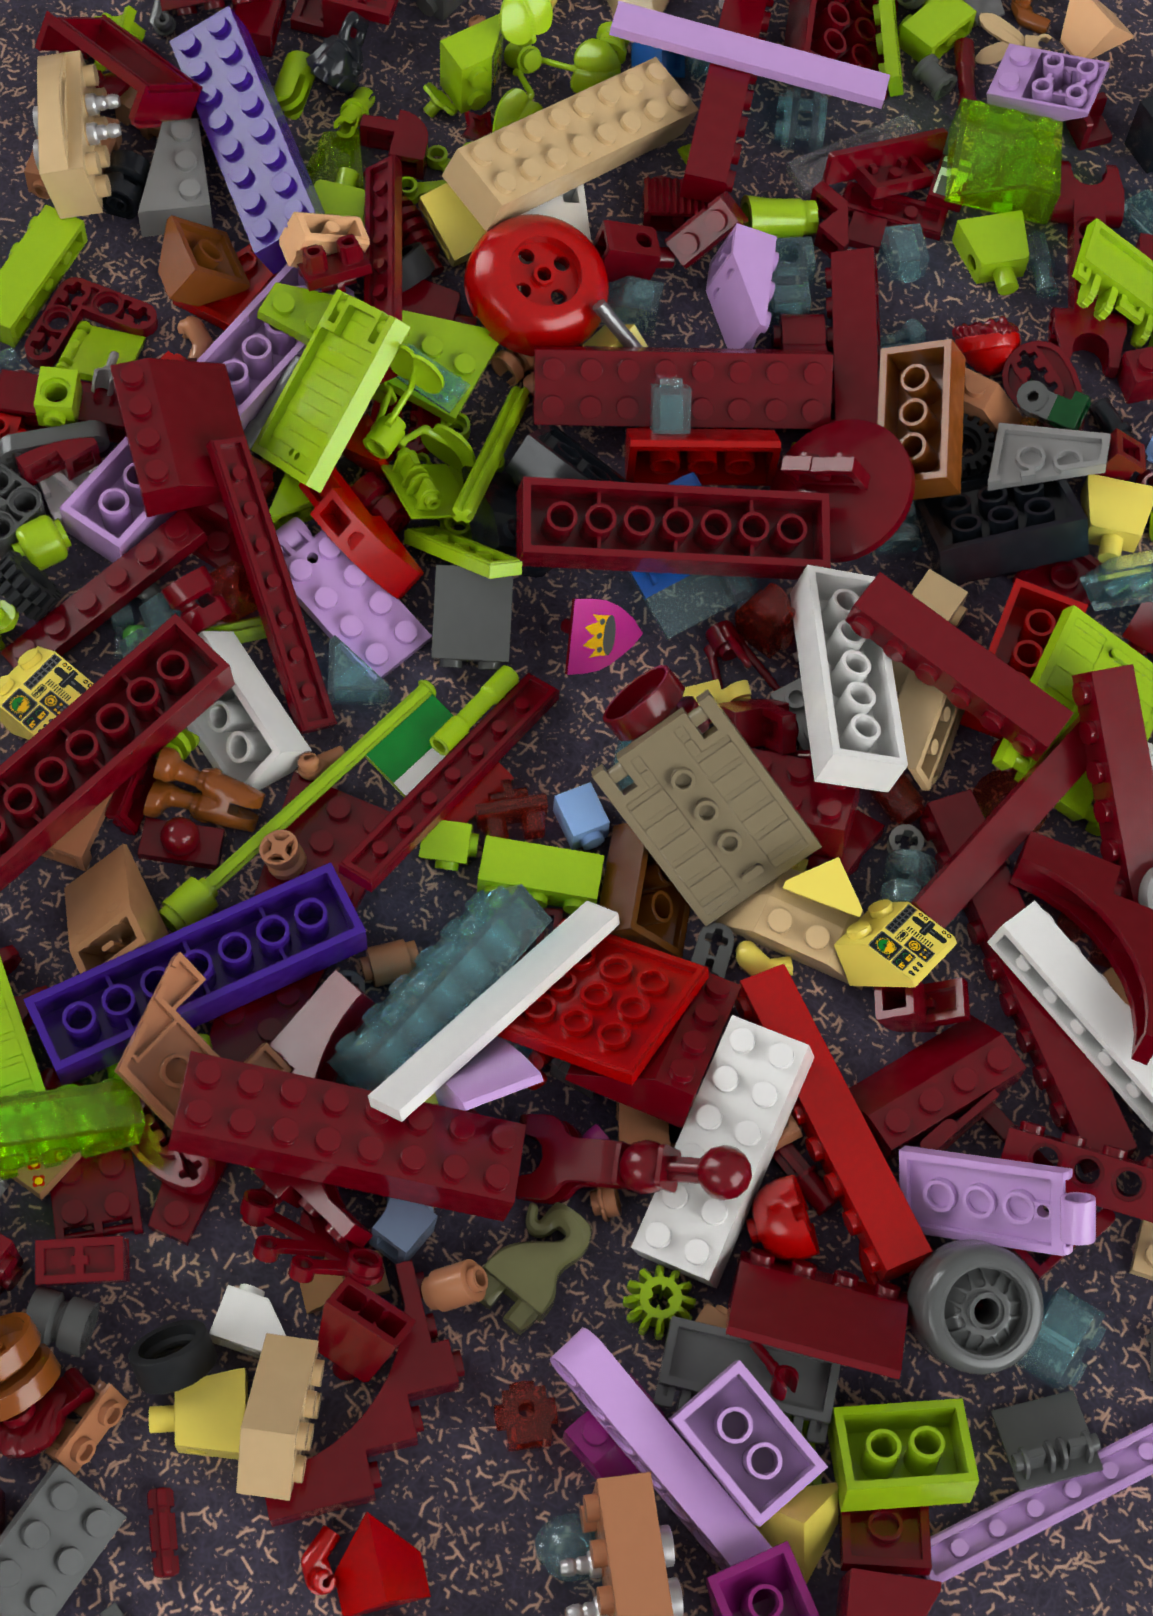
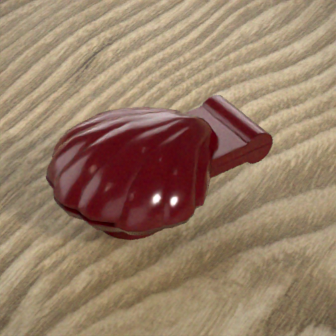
M68 1369L64 1376L57 1380L54 1386L39 1401L22 1413L0 1422L1 1454L11 1459L31 1458L53 1445L65 1426L68 1414L83 1403L90 1402L95 1396V1390L79 1369Z

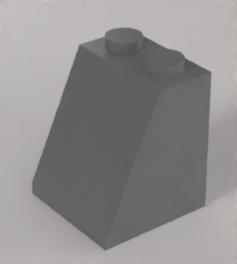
M436 565L431 658L432 660H439V667L462 668V662L467 661L478 662V669L498 670L501 667V663L509 664L513 576L488 579L460 566Z

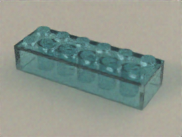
M522 884L506 888L499 886L492 891L485 892L481 890L474 894L466 902L467 910L460 918H454L440 931L442 938L434 946L431 945L419 953L414 960L416 966L408 975H401L388 988L390 995L382 1003H376L362 1016L364 1023L358 1030L348 1033L336 1044L335 1049L337 1053L328 1063L348 1086L371 1091L376 1089L503 976L551 923L552 919Z

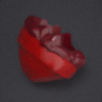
M1000 316L997 322L994 318H989L984 324L980 322H974L971 325L963 323L952 329V335L956 339L955 344L965 356L966 363L977 372L986 376H994L1000 373L1009 355L1021 346L1018 326L1008 322L1005 316Z

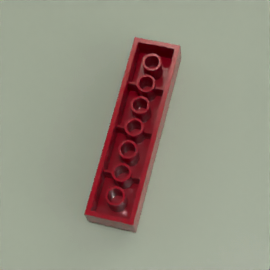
M534 346L533 423L534 425L816 429L830 423L834 355L828 350Z
M523 476L517 490L516 558L522 561V566L798 580L807 565L831 568L829 493Z
M176 613L0 765V892L235 685L230 665Z
M190 1051L167 1150L504 1222L515 1203L526 1124L423 1102L401 1122L370 1106L368 1095L372 1092L371 1090Z

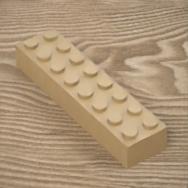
M654 57L458 148L444 170L442 177L487 232L506 219L519 216L674 140L684 133L699 109L658 58Z

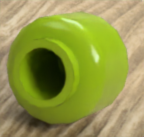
M41 515L19 526L15 534L18 542L11 544L14 551L19 552L22 557L26 556L40 571L64 561L68 557L67 548L72 546L59 518L52 520L48 515Z

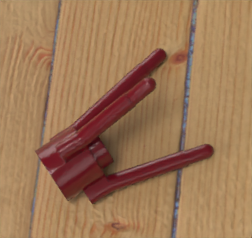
M731 621L718 622L707 630L705 635L709 645L703 650L709 660L713 680L719 679L721 689L724 688L717 660L718 657H721L723 661H729L738 657L746 668H751L753 665L773 691L781 688L748 647L742 634L737 632Z

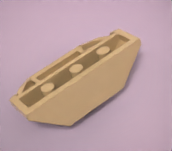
M910 669L905 682L900 686L898 699L908 762L907 768L920 788L930 791L932 785L941 776L965 709H959L954 706L944 693L934 686L921 682L915 675V672Z
M790 868L719 917L715 922L728 926L737 935L784 956H790L795 961L849 984L834 944L846 933V929L851 924L857 922L864 915V912L862 911L861 916L858 918L782 889L786 880L801 874V872ZM854 986L860 990L863 989V986Z

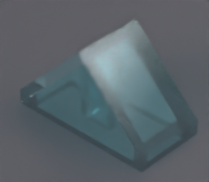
M334 635L329 640L328 697L331 705L384 706L390 701L389 684Z

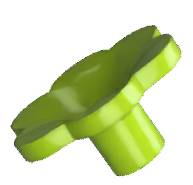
M428 82L423 86L425 92L430 96V101L423 108L428 116L434 118L440 110H445L451 116L458 112V109L448 96L441 90H438L432 83Z

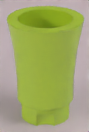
M744 195L742 197L740 208L749 220L744 226L777 236V239L802 238L803 235L817 233L819 218L818 206L815 200L764 198Z

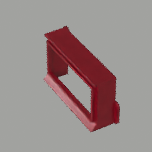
M46 11L35 48L39 51L66 50L71 52L80 50L81 53H87L138 91L128 116L131 125L137 128H159L162 124L160 120L191 119L202 90V86L106 15H102V17L57 18L49 11Z
M993 1089L958 1121L953 1119L944 1120L921 1141L920 1148L946 1151L981 1119L1005 1143L1009 1127L1014 1125V1123L995 1105L1000 1094ZM1037 1149L1035 1153L1036 1163L1054 1166ZM1103 1208L1099 1213L1096 1211V1238L1115 1221V1213L1112 1210ZM1003 1247L1020 1257L1031 1268L1038 1281L1067 1256L1051 1255L1039 1265L1026 1250Z

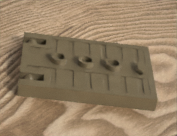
M708 689L696 697L699 706L687 714L683 707L616 753L619 762L607 770L602 763L591 771L592 778L705 927L822 847L812 830ZM710 719L714 726L702 734L698 726ZM629 775L634 782L622 790L618 782Z

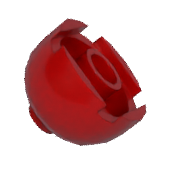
M795 1175L783 1176L765 1184L757 1192L753 1200V1218L746 1220L753 1244L761 1242L767 1252L776 1255L775 1259L792 1262L793 1259L805 1260L820 1254L815 1227L810 1222L807 1212L809 1208Z

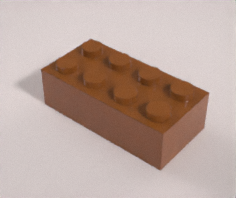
M952 339L881 348L877 424L886 428L898 438L912 460L915 473L913 500L961 494L965 356Z

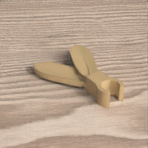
M981 13L978 19L982 28L1000 40V42L981 49L975 56V62L981 65H990L1002 61L1009 43L1040 49L1039 41L1047 44L1053 37L1049 34L1024 36L1001 17L993 13Z

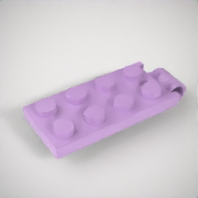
M293 517L276 530L299 605L373 686L431 641L432 635L406 606L357 567L323 530L312 536L308 527L298 517ZM314 558L317 562L310 563L307 559Z
M904 1146L899 1150V1187L924 1235L956 1240H981L1000 1247L1058 1256L1071 1254L1073 1252V1245H1089L1096 1241V1197L1084 1192L1066 1193V1180L1073 1177L1072 1168L913 1146ZM1043 1205L1048 1208L1049 1212L1044 1210Z

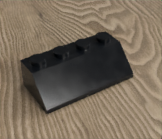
M546 425L528 434L504 470L512 476L513 483L518 487L523 476L629 482L555 425Z

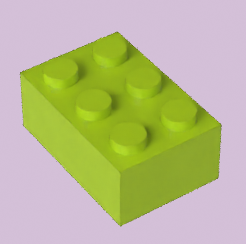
M963 1398L833 1407L827 1434L835 1482L838 1486L840 1512L971 1503L979 1483V1476Z

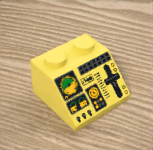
M37 646L26 651L19 658L18 665L8 675L0 677V722L12 734L30 740L94 683L55 651Z
M883 899L872 903L868 907V911L857 922L851 924L846 929V933L834 944V947L850 986L915 988L954 948L957 942L952 934L910 902H891L888 899Z

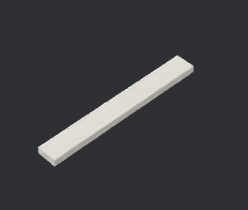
M590 901L583 903L368 1095L370 1106L403 1122L620 925L619 914Z

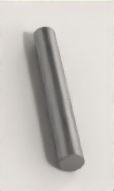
M604 299L599 300L593 306V310L623 347H642Z

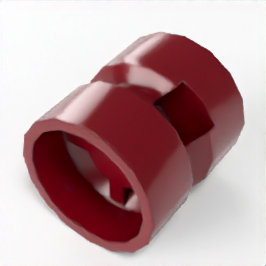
M375 472L366 473L352 485L351 489L372 516H382L395 535L408 525L411 518L397 494L391 492V486Z
M205 565L187 573L161 590L171 609L179 610L181 612L180 618L197 634L207 630L233 613L224 596L214 593L213 589L216 583Z

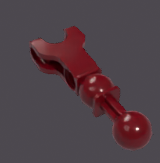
M523 1114L520 1116L519 1123L526 1124L525 1134L533 1140L540 1142L543 1153L540 1165L531 1174L518 1176L515 1198L523 1201L554 1205L557 1202L564 1203L582 1187L631 1189L633 1192L640 1194L659 1192L661 1189L669 1193H675L678 1182L700 1184L702 1189L711 1198L729 1200L738 1198L746 1191L752 1178L749 1160L742 1151L733 1146L722 1145L713 1147L701 1158L681 1157L680 1150L656 1141L642 1140L633 1142L630 1145L624 1141L583 1138L575 1126L567 1121H561L556 1116L547 1114Z

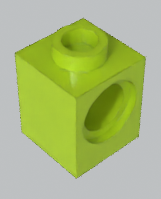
M40 366L34 400V408L40 426L54 427L78 422L83 393L78 369Z

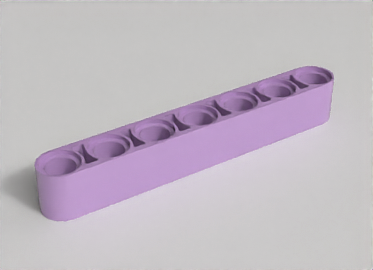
M582 1327L550 1358V1362L557 1373L641 1473L651 1472L653 1488L721 1570L772 1548L596 1335L587 1328Z

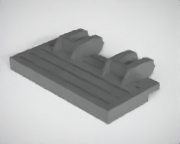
M671 1317L653 1404L671 1409L675 1390H678L679 1396L675 1411L677 1412L691 1397L693 1398L734 1361L740 1360L800 1433L802 1432L803 1421L809 1422L806 1435L807 1442L825 1445L841 1364L762 1344L779 1365L792 1366L799 1374L796 1392L793 1393L786 1386L785 1400L780 1401L770 1393L772 1375L750 1347L753 1341L726 1335L725 1328L680 1317Z

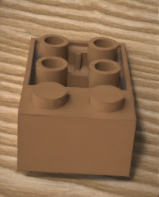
M127 844L120 845L64 888L69 951L80 974L169 934Z

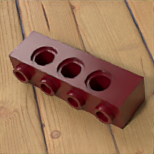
M1021 1120L1020 1127L1016 1125L1009 1127L1001 1159L1036 1163L1035 1153L1040 1147H1050L1058 1155V1167L1073 1169V1177L1066 1180V1193L1084 1192L1092 1194L1096 1197V1206L1153 1223L1152 1157L1146 1156L1144 1163L1128 1159L1129 1151L1107 1144H1104L1102 1151L1086 1146V1138L1062 1132L1061 1139L1044 1134L1045 1126ZM1091 1159L1097 1163L1100 1175L1096 1180L1087 1182L1079 1178L1076 1173V1165L1080 1160ZM1125 1171L1136 1173L1142 1181L1141 1189L1134 1194L1123 1192L1117 1184L1118 1176Z

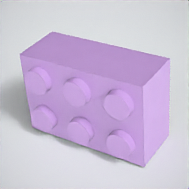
M740 1360L734 1361L668 1418L669 1422L746 1516L758 1527H761L828 1468L822 1458Z

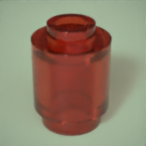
M904 772L888 793L874 790L869 791L891 822H897L898 825L911 824L925 810L922 804L923 797Z

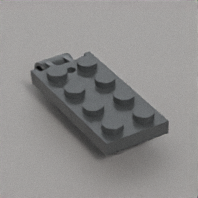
M58 1463L52 1465L0 1535V1616H56L127 1518Z

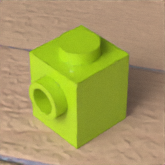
M441 820L421 841L419 858L436 860L435 868L458 871L459 864L468 865L469 857H477L480 834L473 833L474 826L472 824Z

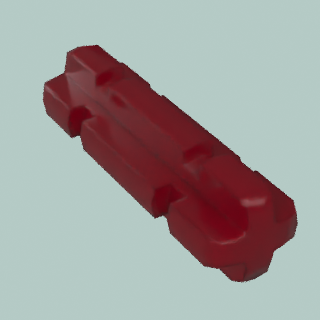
M159 1487L151 1489L147 1493L148 1510L153 1511V1515L148 1516L151 1553L156 1552V1558H152V1569L155 1578H170L178 1575L180 1572L179 1556H174V1550H178L175 1512L171 1513L170 1508L175 1506L174 1493L171 1488Z

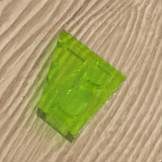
M356 129V132L350 138L340 137L336 131L323 132L317 144V152L311 156L306 166L313 185L319 179L335 182L338 169L340 167H348L359 173L356 187L364 189L359 129Z

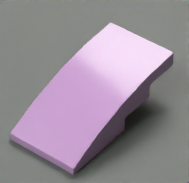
M496 1036L444 1083L435 1094L440 1106L466 1111L541 1083L543 1078L539 1070L520 1051L505 1039ZM425 1044L399 1053L402 1063L404 1064Z

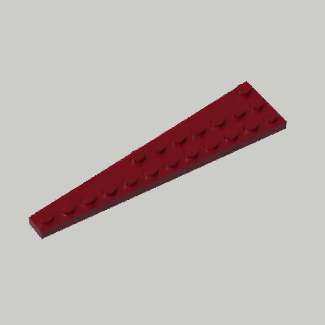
M294 772L282 809L314 780H305L298 773ZM331 787L285 829L296 836L307 856V864L297 877L331 862L357 911L367 890L340 874L339 863L390 811ZM264 863L254 896L290 880L276 879L271 875L267 865ZM328 967L215 1018L209 1034L212 1049L221 1058L244 1062L262 1043L270 1044L316 992ZM186 1160L185 1162L190 1169L188 1172L193 1181L199 1177L198 1169ZM216 1160L215 1180L212 1186L200 1195H190L181 1192L162 1182L148 1224L149 1229L188 1246L229 1163Z

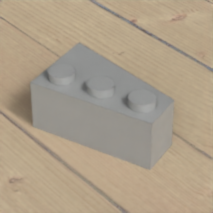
M198 118L162 122L138 210L142 237L164 235L167 219L171 215L213 228Z

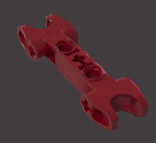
M1059 160L1055 170L1051 196L1048 201V221L1051 223L1067 224L1068 308H1052L1048 324V342L1060 347L1069 359H1071L1072 353L1075 351L1086 350L1094 353L1100 359L1104 376L1115 378L1119 370L1122 348L1127 335L1126 317L1121 313L1111 312L1105 320L1099 321L1093 316V312L1095 311L1098 295H1096L1088 308H1082L1077 305L1076 302L1081 283L1073 278L1072 275L1089 223L1098 218L1109 228L1119 229L1121 227L1125 206L1124 187L1116 165L1106 164L1105 173L1102 175V182L1087 185L1074 177L1069 161Z

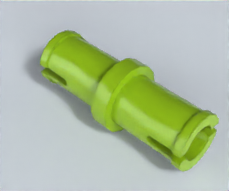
M359 87L354 92L352 98L347 99L343 103L340 116L336 118L333 126L334 129L340 126L338 131H336L337 135L343 138L352 137L357 127L360 126L362 115H369V109L374 105L376 99L375 96L369 99L371 94H373L371 89Z

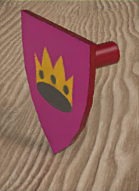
M572 598L571 618H565L560 625L561 631L569 634L565 674L574 675L595 672L615 662L632 648L643 634L634 618L620 606L604 599Z

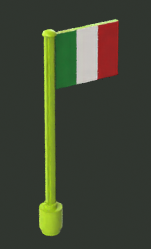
M427 680L418 681L419 686L206 879L202 877L197 880L194 877H189L162 902L163 907L159 910V914L165 926L173 933L206 918L218 907L215 899L218 896L217 891L259 854V846L263 838L275 830H285L364 757L405 797L445 757L432 748L430 738L453 715L436 698L434 685ZM498 762L442 820L468 823L514 780V777Z

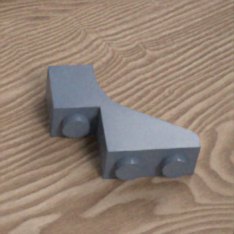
M384 1196L386 1209L372 1227L371 1233L373 1236L369 1240V1244L395 1264L410 1261L434 1232L438 1215L434 1213L432 1206Z

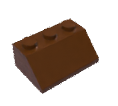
M627 823L613 825L599 902L600 906L619 914L620 925L610 934L682 958L690 914L689 904Z

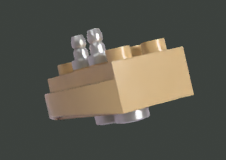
M80 50L37 57L38 106L33 107V123L38 139L33 142V154L39 175L60 219L103 213V197L111 196V185L108 175H102V168L110 167V155L107 146L101 145V140L113 139L122 135L120 124H108L105 116L100 117V111L116 109L121 106L120 97L117 94L107 95L104 87H95L99 86L96 65H86Z

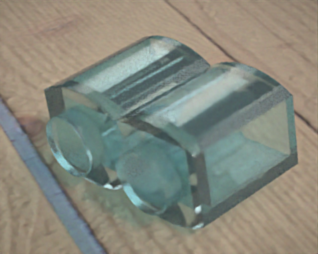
M1059 1287L1053 1293L1044 1309L1041 1330L1034 1345L1015 1365L1059 1392L1065 1389L1068 1384L1075 1387L1087 1367V1364L1081 1361L1086 1349L1089 1347L1095 1350L1105 1334L1106 1328L1100 1325L1105 1313Z

